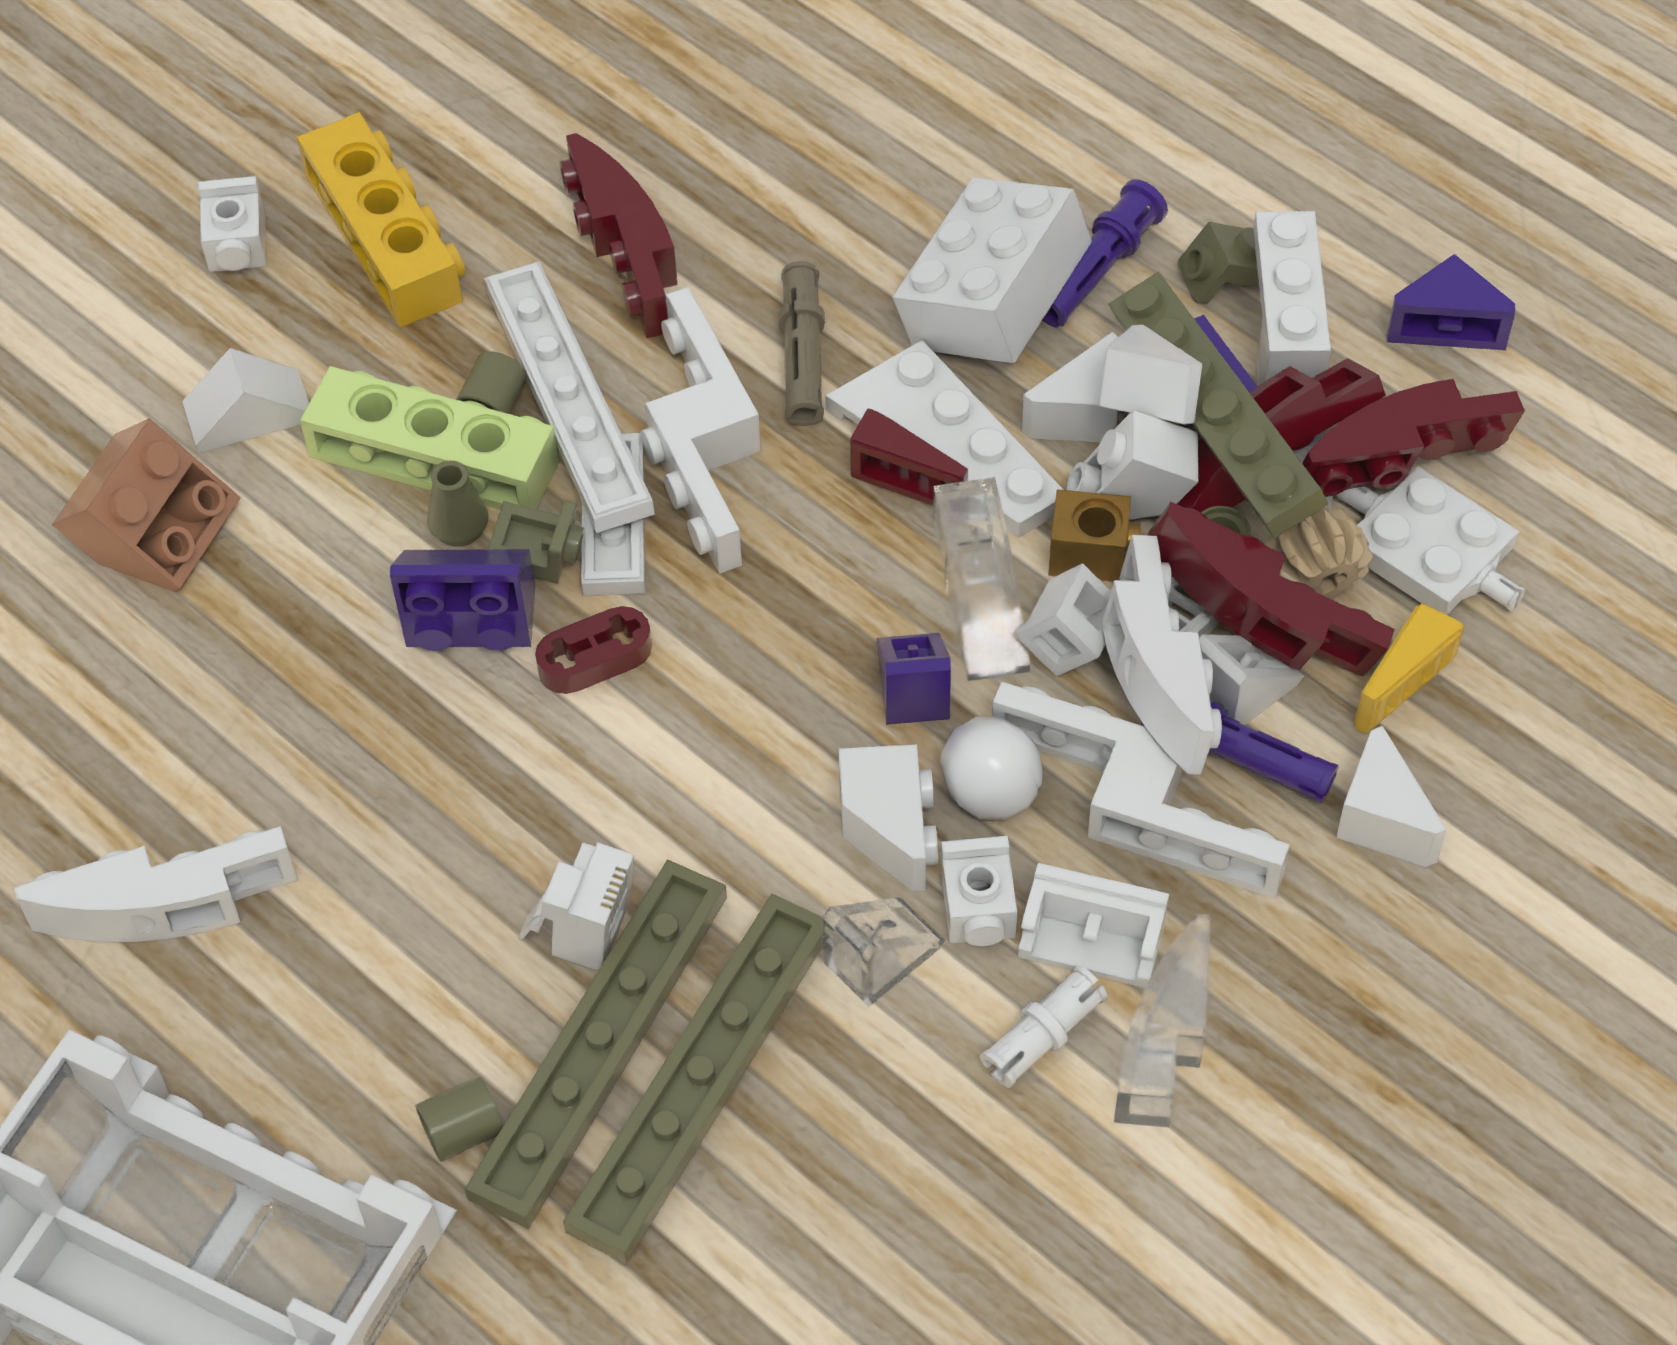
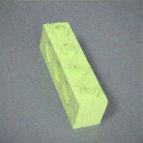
M329 366L300 419L310 458L430 491L432 489L431 473L433 469L444 461H458L467 468L469 478L484 504L501 510L503 501L537 509L559 464L555 431L552 425L544 424L534 417H518L492 410L478 402H463L436 395L419 386L407 387L384 381L363 371L351 372Z

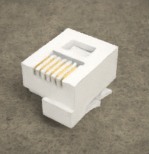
M583 842L573 866L562 862L558 863L548 889L545 890L540 900L528 914L518 939L523 940L530 930L538 932L545 918L552 920V956L599 971L611 951L630 904L634 854L598 842L596 846Z

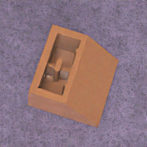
M148 418L114 434L54 520L52 526L98 564L168 590L177 591L180 590L241 497Z

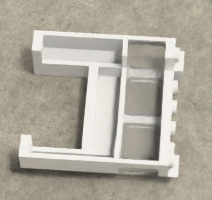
M68 1030L0 1126V1345H3L13 1329L44 1345H375L457 1210L431 1198L421 1188L404 1180H397L392 1185L371 1175L364 1186L351 1180H346L343 1185H340L321 1176V1171L314 1163L297 1153L287 1151L282 1157L263 1148L262 1143L254 1134L237 1124L227 1123L222 1128L203 1119V1114L193 1104L179 1096L169 1094L158 1066L129 1053L115 1041L101 1035H97L92 1041L74 1031Z

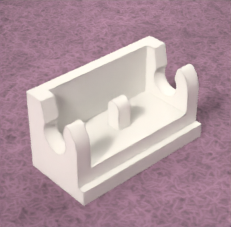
M1038 863L1021 928L1024 930L1018 949V958L1068 970H1074L1077 966H1082L1094 976L1149 989L1165 927L1169 893Z

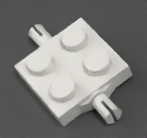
M1419 466L1394 490L1385 494L1378 495L1367 487L1346 489L1337 495L1340 501H1344L1365 515V518L1357 527L1362 528L1369 541L1368 548L1373 558L1368 564V568L1420 603L1448 615L1461 600L1476 595L1481 591L1505 606L1509 611H1512L1522 600L1526 589L1518 586L1496 571L1497 564L1515 547L1520 531Z

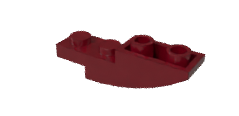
M578 133L566 135L569 159L560 161V170L566 194L577 193L579 199L578 202L572 203L580 237L590 235L596 257L611 256L616 274L626 273L628 282L622 283L626 309L630 318L640 317L646 338L663 335L661 322L668 319L666 295L663 288L678 285L675 248L667 227L652 200L636 179L618 161Z
M1349 358L1313 378L1289 366L1250 392L1251 396L1292 451L1309 445L1319 433L1341 422L1366 405L1386 396L1380 376ZM1200 438L1198 440V483L1177 505L1202 512L1214 506L1232 508L1245 501L1246 499L1204 440Z
M1454 379L1426 383L1393 393L1349 415L1328 431L1312 447L1302 464L1321 488L1325 497L1337 495L1346 489L1372 485L1379 489L1389 488L1405 480L1418 457L1423 460H1434L1453 452L1475 449V451L1482 453L1501 447L1509 439L1525 409L1517 391L1462 398Z
M1171 501L1148 532L1147 536H1157L1161 562L1169 563L1171 576L1186 593L1236 635L1241 636L1267 655L1298 671L1301 670L1313 655H1316L1363 677L1389 649L1394 628L1373 619L1370 614L1363 610L1349 608L1317 593L1305 583L1291 581L1280 576L1279 574L1286 555L1266 546L1261 540L1253 536L1237 533L1208 519L1197 510L1184 508Z

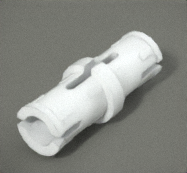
M1077 966L1072 970V974L1040 1003L1030 1002L1020 1011L1021 1020L990 1049L980 1054L981 1062L985 1068H989L992 1064L996 1066L990 1072L991 1076L1004 1087L1010 1088L1048 1050L1058 1051L1068 1042L1067 1033L1098 1004L1103 1003L1107 999L1108 995L1103 985H1099L1095 990L1091 988L1098 979L1086 968Z

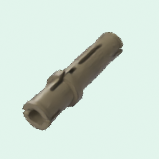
M797 261L786 265L781 273L783 281V307L778 313V326L780 331L784 333L785 417L789 418L791 424L810 426L820 422L824 415L821 386L820 332L825 326V312L819 305L818 269L816 270L815 265L812 263Z

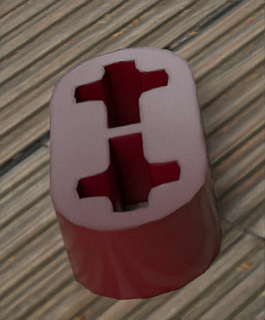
M619 606L549 633L539 642L535 653L540 681L547 689L555 693L569 694L640 666L651 654L652 640L649 622L641 611L633 607ZM623 632L627 638H633V642L623 645L618 638L613 639V635ZM566 655L569 661H575V665L564 668L563 664L555 662V658Z

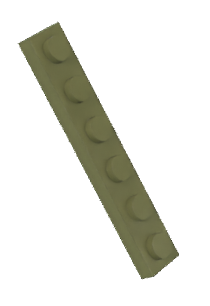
M1159 271L1108 303L1114 316L1125 331L1132 325H1145L1202 363L1195 421L1191 424L1273 538L1278 537L1328 505L1321 488Z
M667 859L465 1187L469 1201L527 1229L530 1228L726 901L727 892L725 884Z
M771 893L564 1219L563 1223L566 1234L627 1264L830 936V920Z

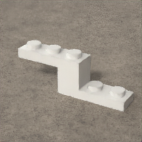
M1315 211L1255 212L1253 230L1262 310V325L1256 359L1257 385H1261L1289 366L1313 378L1328 369L1331 353ZM1327 430L1316 435L1309 445L1293 450L1301 463L1312 447L1327 433ZM1333 496L1325 497L1328 505L1324 508H1331Z
M687 286L666 294L668 319L662 321L661 326L671 353L673 355L681 353L686 361L684 369L690 387L645 403L648 428L641 430L640 435L643 447L652 465L661 462L667 473L664 475V484L674 508L680 509L684 507L690 517L687 520V526L697 552L700 555L708 552L716 569L721 574L742 566L740 529L715 485L709 470L761 452L759 414Z
M1001 682L993 700L992 717H1001L1020 727L1033 740L1038 751L1104 772L1091 802L1087 838L1276 899L1284 876L1290 844L1278 841L1269 833L1259 829H1241L1213 820L1206 813L1197 809H1179L1170 806L1183 769L1162 749L1145 726L1112 717L1109 713L1098 707H1081L1052 698L1044 691L1034 687H1018Z

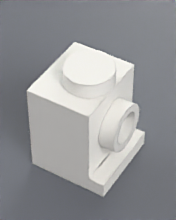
M256 176L199 181L201 245L208 271H237L247 268L267 267L266 215Z
M1082 563L1048 581L1027 623L1020 625L1014 635L1056 676L1062 675L1099 658L1106 644L1101 623L1111 591Z
M1008 836L942 841L941 882L949 944L967 942L973 946H989L1000 942L1002 939L1016 938L1017 906L1009 857Z

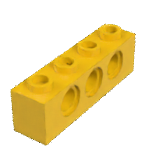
M360 112L298 136L297 141L306 178L398 327L402 328L463 302L459 277L464 276L466 272L462 258L453 243L443 244L440 239L439 224L429 205L426 204L420 207L415 200L417 198L415 187L407 170L404 167L396 169L392 164V153L381 130L372 132Z

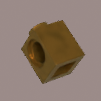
M1057 489L1048 575H1060L1083 563L1101 581L1114 582V580H1120L1119 577L1131 536L1140 535L1141 522L1129 521L1131 496Z

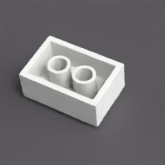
M973 177L892 297L911 344L914 345L923 340L933 352L1014 364L1092 242L1074 189Z

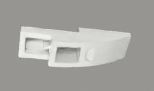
M1132 535L1119 577L1120 580H1114L1101 623L1107 651L1118 681L1145 728L1162 749L1187 774L1201 775L1209 749L1218 747L1222 730L1219 709H1211L1209 698L1213 683L1212 663L1210 659L1202 658L1198 632L1179 631L1177 610L1169 609L1167 599L1171 588V568L1169 563L1161 562L1157 536Z
M281 826L266 831H250L238 836L232 842L201 852H184L176 855L169 862L154 867L151 864L145 846L130 851H113L102 856L98 861L64 872L51 871L44 873L32 882L14 887V891L32 931L61 938L93 942H141L205 933L241 923L234 901L298 880Z

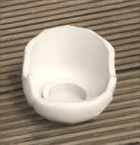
M975 717L955 728L941 752L940 763L944 771L950 796L957 802L958 806L979 820H1007L1021 813L1033 803L1038 796V788L1042 786L1043 770L1040 753L1035 743L1020 727L1001 717Z

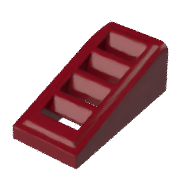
M870 408L865 411L850 438L851 476L938 508L963 515L967 507L968 468L882 413Z

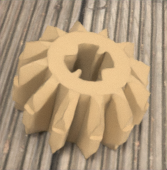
M1320 509L1278 537L1271 538L1265 543L1266 546L1286 555L1279 574L1280 576L1291 581L1305 583L1317 593L1332 600L1342 591L1352 590L1354 587L1353 582L1365 577L1369 572L1368 564L1373 558L1368 548L1369 541L1362 528L1357 527L1352 517H1348L1343 509H1333L1329 512L1325 509Z

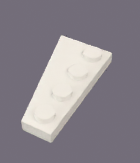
M923 340L825 395L826 411L841 421L848 417L859 424L865 411L868 408L873 409L892 419L968 468L967 504L1017 538L1054 517L1057 489L1063 490V488Z

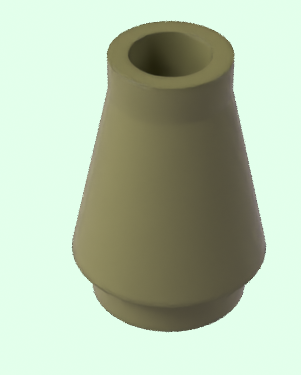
M444 461L438 464L431 473L432 489L427 516L428 527L443 543L456 547L466 546L475 542L481 536L488 522V510L471 482L465 465L458 461Z

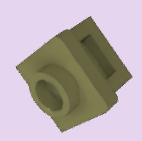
M1208 222L1178 260V266L1196 302L1209 303L1225 282L1259 287L1253 228H1241Z
M564 500L560 515L503 501L488 549H530L534 577L558 583L564 562L576 563L583 540L584 527L575 525L577 503Z

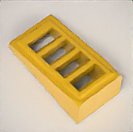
M1423 603L1420 606H1416L1361 692L1354 720L1356 724L1355 729L1367 734L1452 662L1458 651L1464 625L1460 621Z

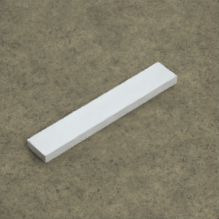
M540 262L484 278L488 297L513 352L526 373L527 382L546 424L554 426L557 448L595 532L599 533L655 515L650 493Z

